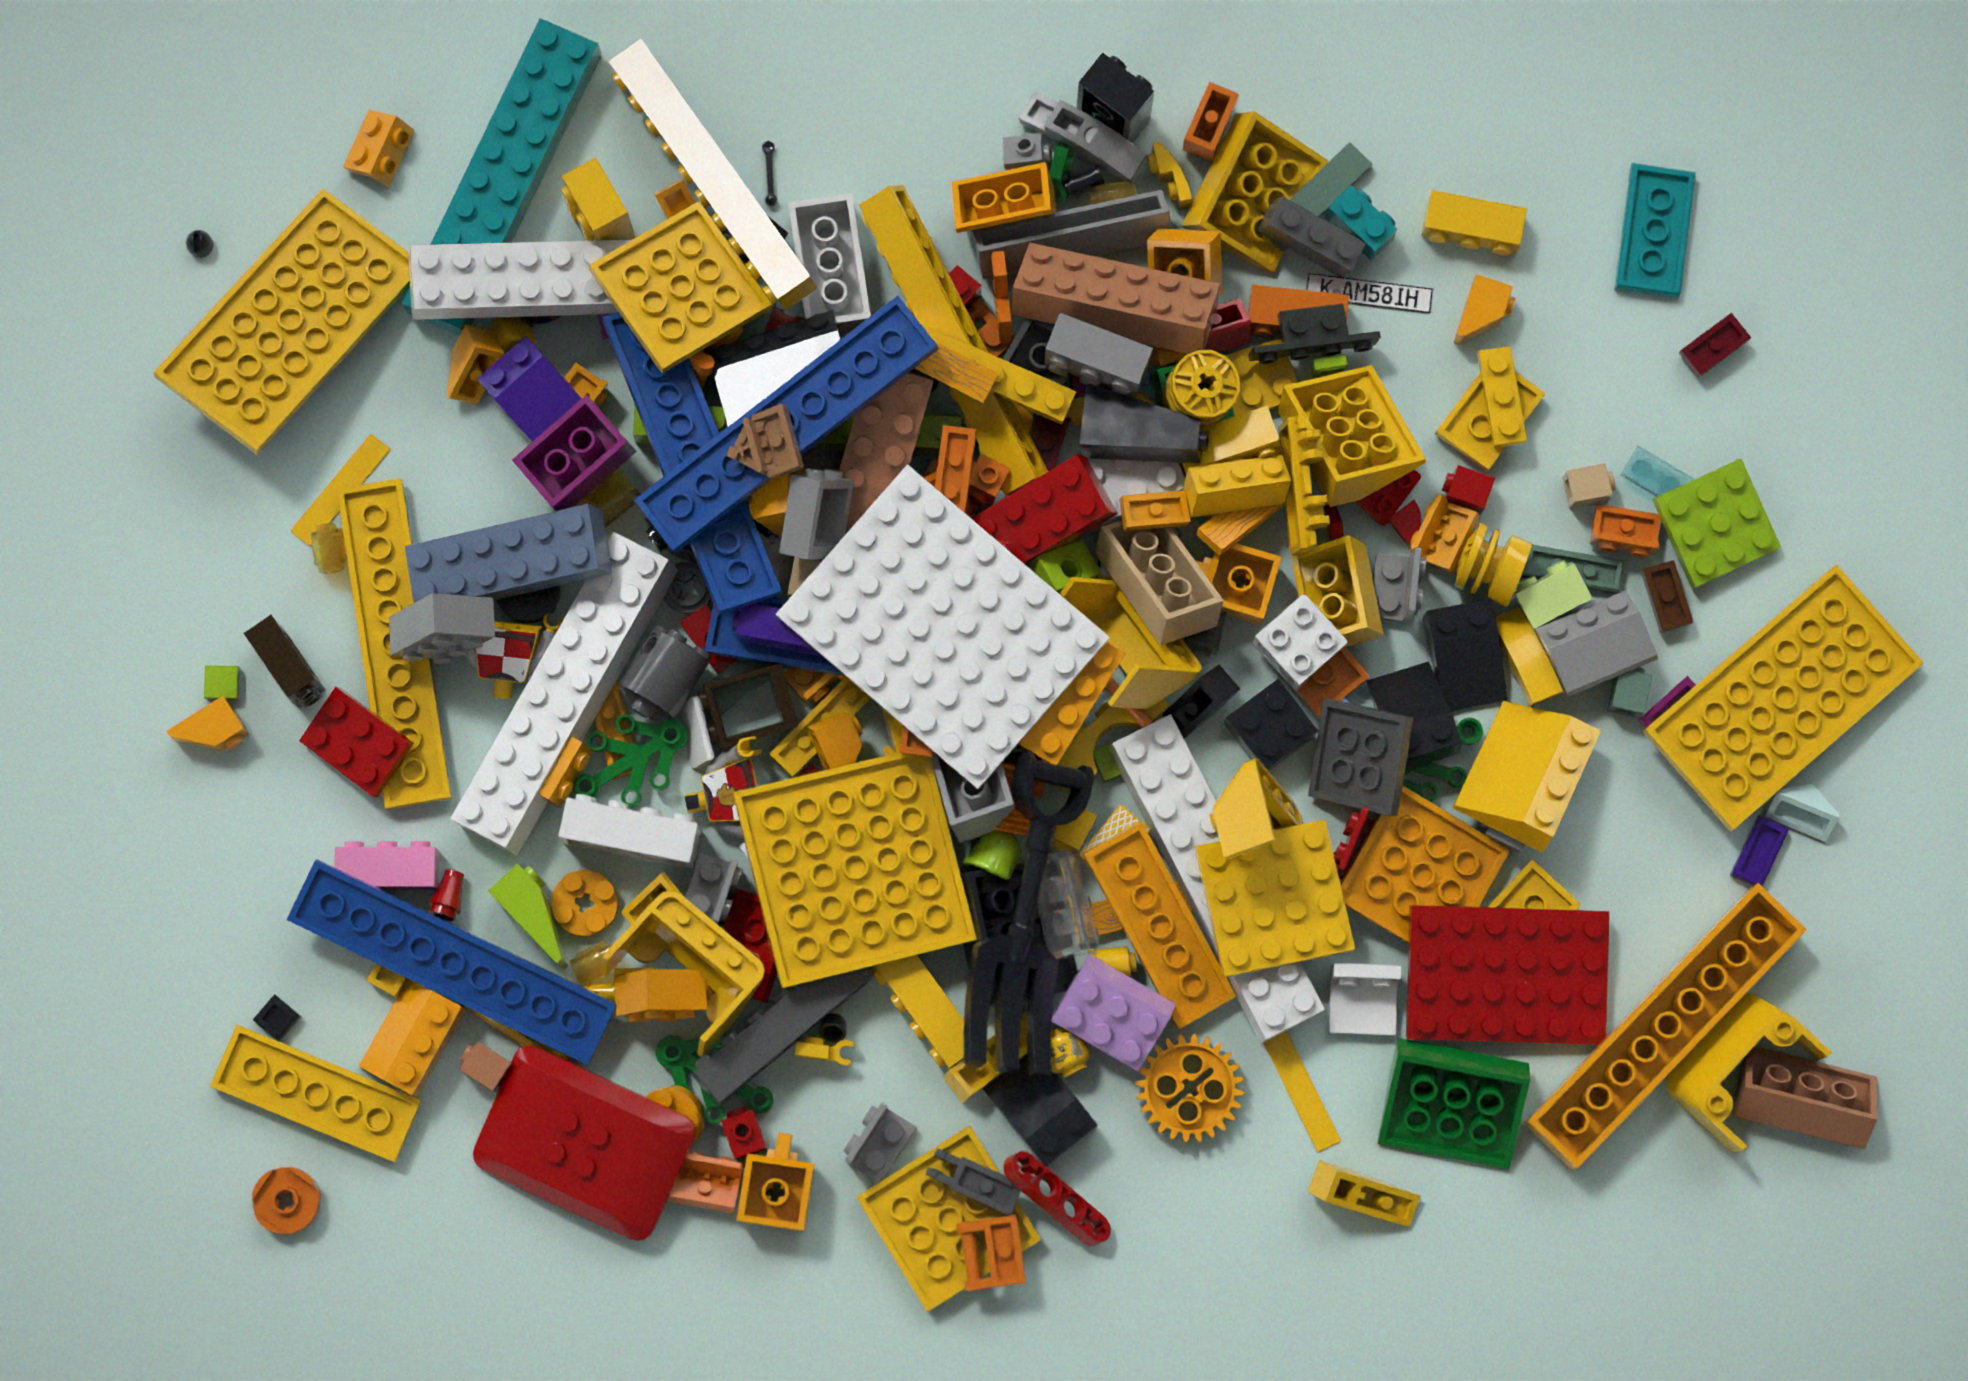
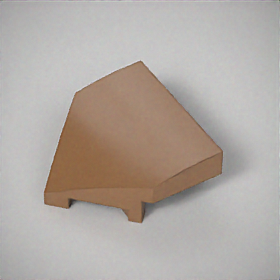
M779 404L752 415L751 419L744 417L742 421L744 426L734 447L730 446L726 456L770 478H777L804 468L788 407L784 404Z

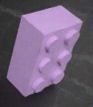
M1088 954L1058 1004L1051 1021L1138 1071L1171 1018L1175 1003Z

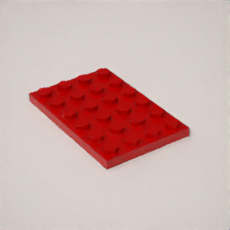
M1410 905L1406 1039L1599 1045L1606 1038L1610 911Z

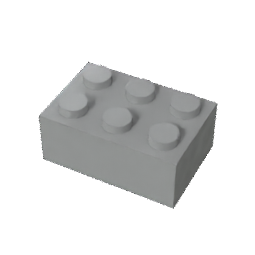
M1060 313L1045 349L1044 364L1049 366L1048 369L1058 375L1067 376L1069 373L1080 377L1079 381L1085 385H1101L1111 389V391L1137 398L1150 365L1153 348Z
M431 593L389 617L391 656H403V660L408 662L429 658L433 659V663L448 664L452 663L453 659L458 656L467 655L469 650L482 647L484 642L495 637L493 598Z

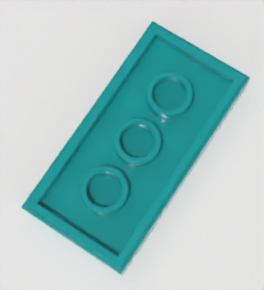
M1636 163L1631 164L1614 289L1677 299L1680 297L1696 172Z

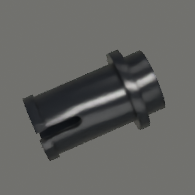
M1098 165L1073 177L1067 175L1068 179L1062 181L1070 199L1074 197L1079 199L1080 194L1106 184Z

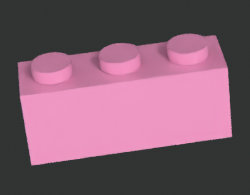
M347 841L344 842V847H335V868L381 890H436L439 885V850L436 847H430L431 842L412 841L410 842V847H397V842L379 841L377 842V847H364V842Z

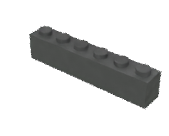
M867 967L799 984L791 991L785 988L771 1000L774 1005L764 1013L760 1009L746 1021L748 1027L740 1034L733 1031L720 1043L723 1048L716 1054L712 1055L708 1052L694 1064L697 1069L693 1073V1078L714 1103L720 1107L791 1048L796 1041H799L821 1023L828 1014L833 1013L869 983L874 974Z

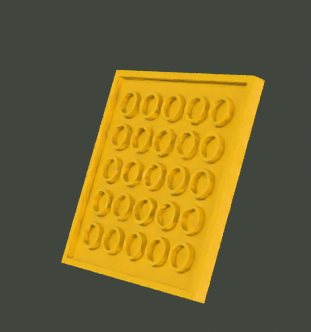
M894 753L733 792L781 989L977 940L931 758Z

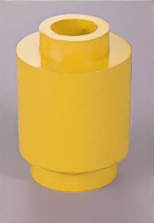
M1128 946L1098 949L1096 953L1090 954L1132 978L1131 972H1138L1136 953H1129Z

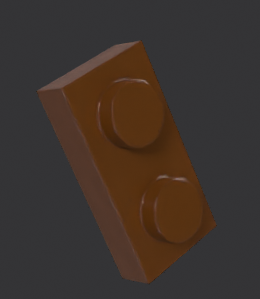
M1672 560L1643 568L1641 574L1659 632L1662 633L1691 625L1693 619L1675 561Z

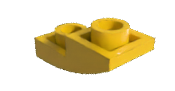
M1160 142L1153 143L1151 154L1147 155L1150 173H1156L1158 183L1171 180V182H1167L1170 201H1176L1178 210L1190 208L1192 195L1180 166Z

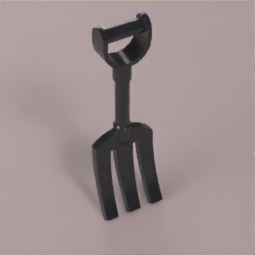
M1026 751L1022 752L1017 759L1012 779V796L1017 809L1025 818L1031 820L1025 847L1028 848L1013 922L1008 927L1007 934L994 935L973 945L964 1011V1065L981 1068L987 1063L989 1007L997 962H999L995 1003L997 1071L1014 1074L1019 1070L1021 1015L1029 969H1031L1027 1010L1029 1078L1046 1080L1051 1076V1019L1059 962L1044 945L1033 940L1035 934L1033 924L1048 853H1052L1057 825H1065L1076 820L1086 809L1090 799L1094 772L1089 766L1082 765L1075 769L1058 764L1055 765L1036 760L1033 753ZM1033 780L1071 789L1066 804L1057 813L1050 816L1044 815L1036 806L1032 795Z

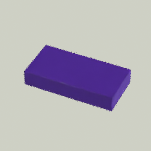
M1758 815L1732 868L1730 876L1751 886L1759 883L1763 887L1789 829Z

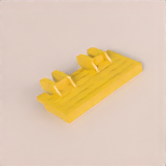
M1304 414L1288 417L1278 426L1279 440L1282 448L1281 454L1292 480L1285 500L1290 556L1304 555L1317 545L1316 531L1312 530L1325 528L1330 524L1329 516H1325L1323 512V506L1328 503L1327 495L1309 496L1312 493L1310 468L1307 464L1318 463L1322 460L1323 450L1317 449V441L1321 438V430L1311 429L1303 431L1306 428Z

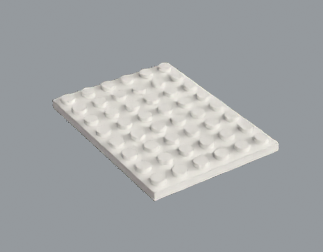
M908 464L776 613V616L977 790H979L1110 639L1107 634Z

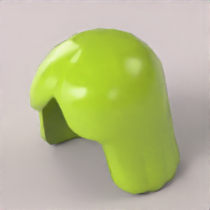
M993 830L991 833L982 835L969 855L964 859L963 865L969 872L986 870L1002 879L1009 880L1014 868L1021 861L1022 849L1013 834Z

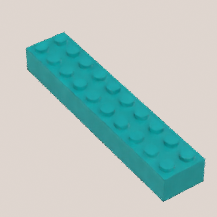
M539 18L430 245L512 243L602 56L597 42ZM409 287L402 305L406 313L412 315ZM475 318L421 320L459 336L464 325H472Z

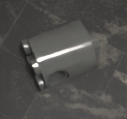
M656 625L619 683V687L624 691L629 708L648 720L676 719L707 668L712 655L697 646L693 648L686 644L687 638L672 629L668 631Z

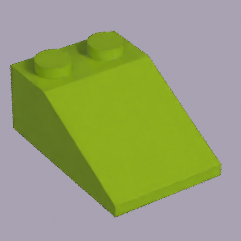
M517 863L488 892L564 970L568 963L548 895L542 890L546 883L529 865L523 870Z

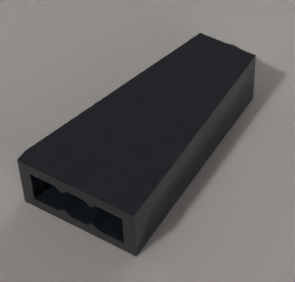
M1086 384L1079 441L1083 456L1093 459L1201 463L1202 451L1207 452L1209 442L1208 432H1203L1201 419L1102 387Z

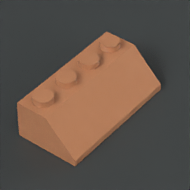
M1754 1046L1742 1059L1734 1097V1116L1748 1121L1775 1126L1780 1129L1807 1134L1815 1138H1823L1847 1146L1865 1149L1877 1122V1077Z

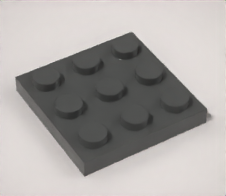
M1323 699L1308 796L1362 809L1364 806L1371 812L1398 816L1413 717L1335 699Z

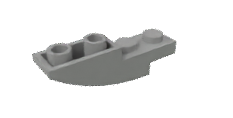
M1034 92L1018 117L1021 124L1070 147L1075 151L1076 156L1094 165H1098V167L1130 183L1147 158L1145 152L1122 135L1062 100H1059L1057 103Z

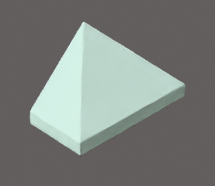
M1813 784L1781 788L1777 791L1764 817L1826 842L1840 814Z

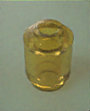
M1126 181L1095 186V193H1090L1091 205L1137 195L1135 183L1127 184Z
M333 523L316 526V531L310 535L314 564L318 566L319 573H336L345 570L347 555L343 529L336 528V524Z
M605 940L576 953V958L569 960L580 984L587 981L591 984L605 977L601 973L602 956L613 943L607 946ZM617 965L609 974L614 973V969H618Z

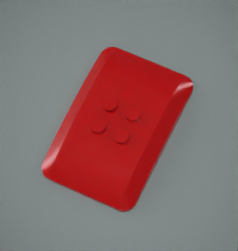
M528 1045L518 1049L513 1056L512 1064L506 1072L474 1146L473 1159L476 1165L514 1186L631 1240L640 1241L650 1237L657 1226L694 1141L696 1128L692 1119L540 1047Z

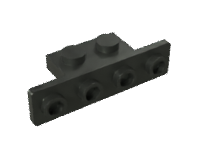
M1343 304L1280 311L1277 316L1282 343L1253 347L1248 356L1249 361L1258 360L1259 364H1271L1277 362L1278 358L1290 356L1291 360H1302L1310 357L1312 353L1322 352V356H1334L1340 354L1341 350L1351 348L1354 349V352H1365L1373 349V346L1377 344L1381 336L1380 331L1349 335Z

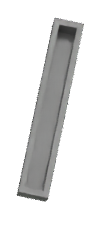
M1163 190L972 231L982 279L992 278L991 254L993 252L1004 251L1007 274L1019 272L1029 243L1096 256L1147 245V240L1157 229H1171Z

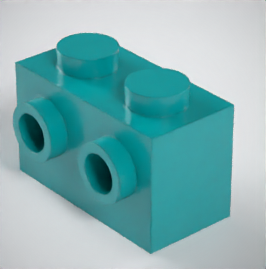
M1350 185L1328 207L1325 219L1366 243L1361 253L1372 261L1394 239L1397 231L1396 223L1385 211L1379 212L1371 204V198L1363 190H1356Z

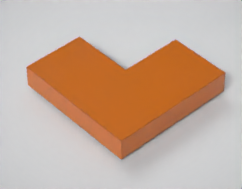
M997 251L991 254L993 295L999 341L1001 344H1008L1013 342L1008 298L1007 270L1004 251Z

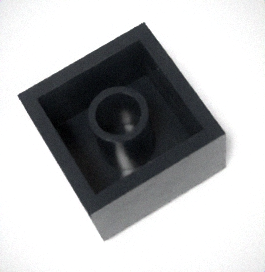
M1279 679L1228 715L1223 723L1251 760L1258 758L1268 771L1315 738L1318 733L1317 728Z

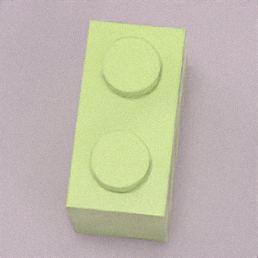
M1562 560L1548 567L1547 571L1549 574L1537 580L1535 575L1518 583L1519 589L1514 592V595L1533 629L1593 599L1575 563L1570 562L1566 564Z

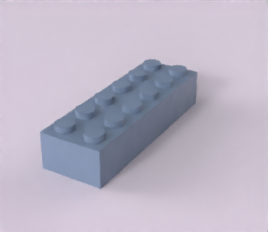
M590 504L405 546L414 603L431 593L493 598L494 601L612 574L602 509Z

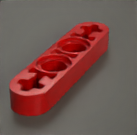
M1019 1151L1005 1159L1003 1171L1006 1178L1083 1244L1095 1246L1110 1237L1111 1228L1106 1217L1027 1151ZM1041 1180L1049 1185V1197L1045 1196L1040 1190L1039 1184ZM1065 1201L1073 1205L1074 1217H1070L1065 1212Z

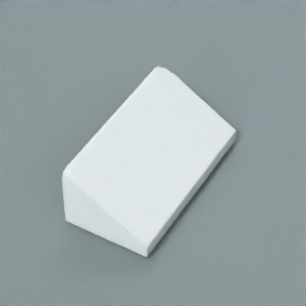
M694 696L685 702L678 714L680 722L684 724L688 732L686 749L692 769L708 766L715 760L701 701L698 696Z

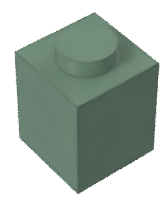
M1638 667L1614 677L1607 711L1640 718L1645 713L1653 675L1645 674V669Z

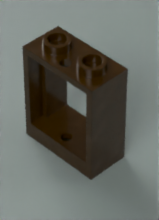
M269 615L243 633L287 698L298 708L302 705L309 707L322 697L320 693L326 689L283 626L272 615Z
M781 663L769 664L703 683V692L698 693L703 711L709 710L713 722L707 724L712 743L718 742L719 747L722 749L737 745L742 738L755 736L758 739L799 727ZM768 675L780 721L726 736L713 690Z

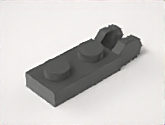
M936 1149L934 1155L939 1160L954 1164L958 1168L953 1178L935 1168H928L925 1175L949 1185V1188L1009 1216L1011 1215L1021 1191L1006 1176L965 1157L961 1159L943 1150Z

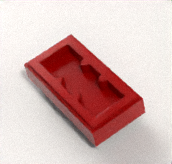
M706 603L679 623L692 642L705 650L712 614ZM712 655L709 664L719 675L739 659Z

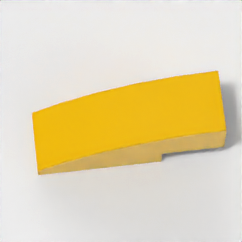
M1521 607L1495 616L1501 649L1514 679H1517L1528 706L1532 707L1559 696L1563 689L1544 648Z
M1027 1011L1021 1015L1019 1060L1027 1054ZM995 1035L987 1040V1063L981 1068L964 1065L963 1059L942 1077L962 1103L1003 1073L997 1071Z

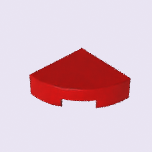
M1414 499L1388 519L1389 524L1407 546L1410 545L1413 534L1419 531L1421 526L1420 509Z
M1329 504L1323 506L1324 515L1329 516L1330 524L1326 526L1329 540L1333 541L1344 537L1343 522L1337 506L1330 507Z

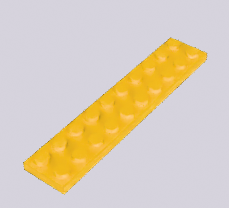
M398 478L337 489L369 707L372 712L414 742L382 790L385 809L390 810L452 799L431 659L423 658L421 661L408 662L403 660V656H391L389 617L414 604L405 546L413 545L403 480Z

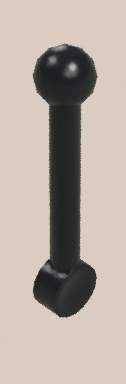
M766 141L762 145V151L766 154L768 195L765 197V203L768 206H774L778 200L776 195H774L772 154L775 152V146L773 142Z

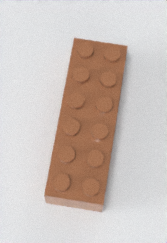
M1029 243L1013 285L1011 315L1056 324L1059 314L1062 313L1138 343L1189 354L1205 349L1217 313L1220 283Z
M913 369L855 414L839 471L843 472L842 478L854 480L845 535L872 505L871 501L877 499L907 464L910 465L934 378Z

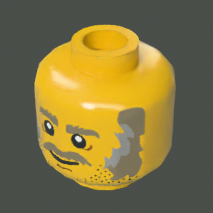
M1062 1027L1051 1031V1071L1062 1074L1063 1078L1086 1068V1061L1090 1058V1051L1085 1040Z

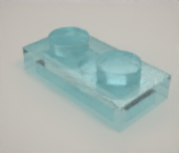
M1639 445L1620 473L1622 477L1656 497L1694 479Z

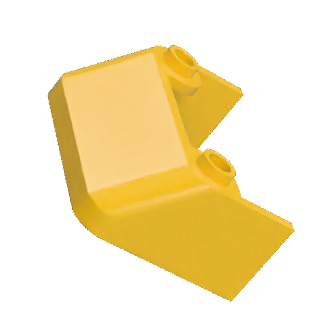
M1071 577L1061 591L1060 595L1110 637L1107 641L1108 643L1125 652V656L1119 665L1127 674V677L1108 701L1111 707L1149 709L1192 682L1202 670L1200 662L1182 638L1161 646L1114 580Z
M1258 758L1242 764L1213 805V813L1209 814L1212 827L1219 835L1223 856L1226 860L1276 842L1274 834L1276 829L1303 824L1300 812L1293 799Z
M665 891L657 896L602 956L601 973L606 977L627 953L639 962L651 963L656 961L665 951L687 969H698L706 977V985L715 991L707 1002L706 1016L712 1025L699 1039L697 1054L703 1057L736 1021L763 980L764 967L755 955L684 896L675 891Z
M1750 993L1745 994L1665 1079L1667 1093L1732 1153L1743 1151L1747 1145L1722 1123L1732 1111L1733 1100L1729 1092L1720 1084L1764 1036L1769 1042L1778 1047H1787L1796 1042L1816 1061L1827 1058L1832 1053L1793 1016L1758 995Z

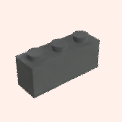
M1284 196L1270 203L1257 230L1338 277L1352 272L1366 244Z

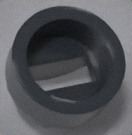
M192 231L187 236L186 247L193 256L203 258L211 253L213 240L205 231ZM200 236V250H195L196 237Z
M834 1013L828 1014L820 1025L821 1038L830 1043H838L845 1039L847 1024L844 1017Z

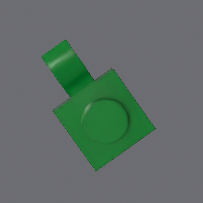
M1061 144L1056 145L1049 171L1054 188L1060 191L1059 203H1063L1067 198V190L1062 183L1064 173L1070 175L1075 157L1069 155L1070 147Z

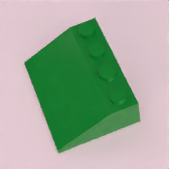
M1397 1038L1377 1144L1509 1169L1531 1080L1529 1063Z

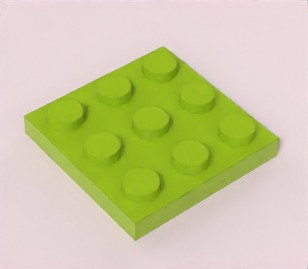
M1742 458L1652 498L1691 588L1698 587L1781 548Z

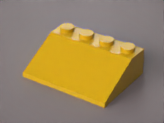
M1255 111L1236 114L1181 227L1186 230L1221 231V250L1270 273H1274L1284 251L1281 252L1280 249L1273 245L1268 236L1257 231L1271 202L1282 196L1290 200L1329 160Z
M1372 365L1283 386L1278 409L1282 421L1284 422L1288 417H1295L1297 414H1304L1306 428L1303 431L1311 429L1321 430V438L1317 441V449L1323 450V458L1318 463L1307 465H1309L1310 471L1323 495H1327L1330 507L1361 500L1425 464V456Z
M1503 701L1454 803L1453 809L1543 853L1558 828L1601 730L1569 715Z

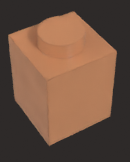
M477 1041L475 1046L470 1044L461 1055L459 1061L463 1064L459 1070L497 1093L512 1063Z

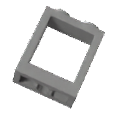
M806 469L805 474H792L779 553L806 560L825 559L845 536L854 480L842 478L843 472L833 469H823V471Z

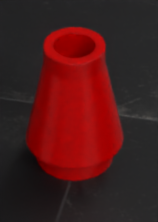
M445 870L444 876L428 904L431 907L429 913L446 921H455L456 915L461 912L464 874L455 870Z

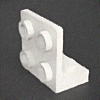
M1303 594L1254 637L1252 644L1291 687L1298 691L1306 684L1308 678L1347 644V640L1314 603Z
M1334 963L1330 967L1329 1032L1339 1034L1395 1035L1397 982L1401 979V966Z

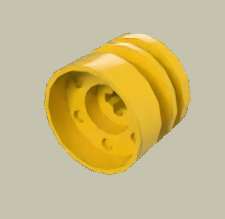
M1197 350L1187 354L1167 377L1163 387V404L1167 409L1201 419L1202 427L1219 422L1234 405L1240 392V377L1234 364L1225 355L1213 350ZM1207 382L1210 388H1203L1201 390L1198 386L1199 383L1205 384Z
M1479 523L1476 530L1468 537L1459 558L1454 587L1462 590L1468 577L1474 578L1470 593L1475 594L1483 582L1489 584L1487 599L1491 598L1492 602L1507 607L1524 570L1532 543L1512 535L1504 547L1498 546L1500 530L1494 529L1488 542L1483 540L1487 525Z

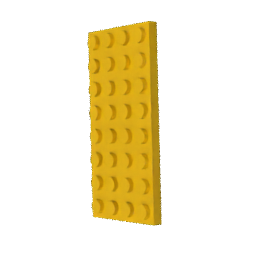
M323 188L153 372L154 377L258 455L410 286L409 252Z
M1836 564L1642 732L1731 832L1923 665L1924 662Z

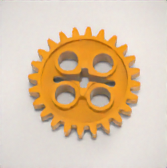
M1180 1034L1177 1045H1174L1167 1038L1165 1040L1166 1050L1156 1045L1154 1051L1157 1057H1146L1145 1061L1150 1065L1149 1069L1140 1068L1138 1070L1139 1073L1146 1077L1145 1080L1136 1081L1135 1083L1136 1086L1144 1088V1092L1138 1094L1136 1099L1146 1100L1147 1103L1140 1109V1112L1150 1111L1152 1113L1147 1123L1152 1124L1158 1121L1160 1125L1157 1133H1162L1166 1128L1170 1129V1140H1173L1177 1133H1182L1183 1143H1187L1189 1135L1194 1134L1198 1143L1201 1142L1202 1132H1206L1212 1139L1214 1138L1213 1127L1216 1126L1221 1131L1226 1130L1222 1120L1225 1118L1229 1121H1234L1235 1117L1230 1112V1109H1240L1242 1106L1234 1100V1097L1244 1095V1091L1235 1088L1236 1084L1244 1080L1243 1077L1233 1076V1072L1240 1066L1239 1064L1229 1066L1227 1063L1232 1056L1231 1052L1223 1056L1219 1054L1222 1047L1221 1043L1217 1044L1213 1049L1210 1048V1037H1206L1203 1043L1199 1044L1196 1034H1193L1190 1043H1186L1183 1035ZM1187 1056L1198 1058L1201 1063L1200 1071L1195 1074L1187 1073L1183 1068V1059ZM1208 1068L1213 1069V1074L1196 1087L1195 1092L1197 1095L1195 1097L1189 1093L1172 1108L1168 1109L1166 1107V1104L1184 1089L1183 1081L1186 1080L1188 1083H1192ZM1168 1077L1174 1081V1093L1163 1095L1158 1091L1157 1082L1160 1078ZM1217 1082L1222 1088V1096L1216 1100L1209 1099L1204 1093L1206 1083ZM1190 1103L1195 1106L1197 1115L1194 1120L1185 1121L1179 1116L1178 1110L1181 1104Z

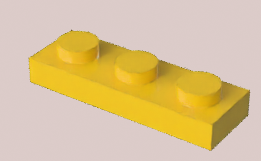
M1511 346L1479 350L1477 356L1493 448L1524 444L1527 441Z

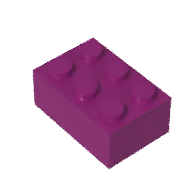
M585 395L514 457L512 461L550 506L558 511L577 505L637 451L603 411Z

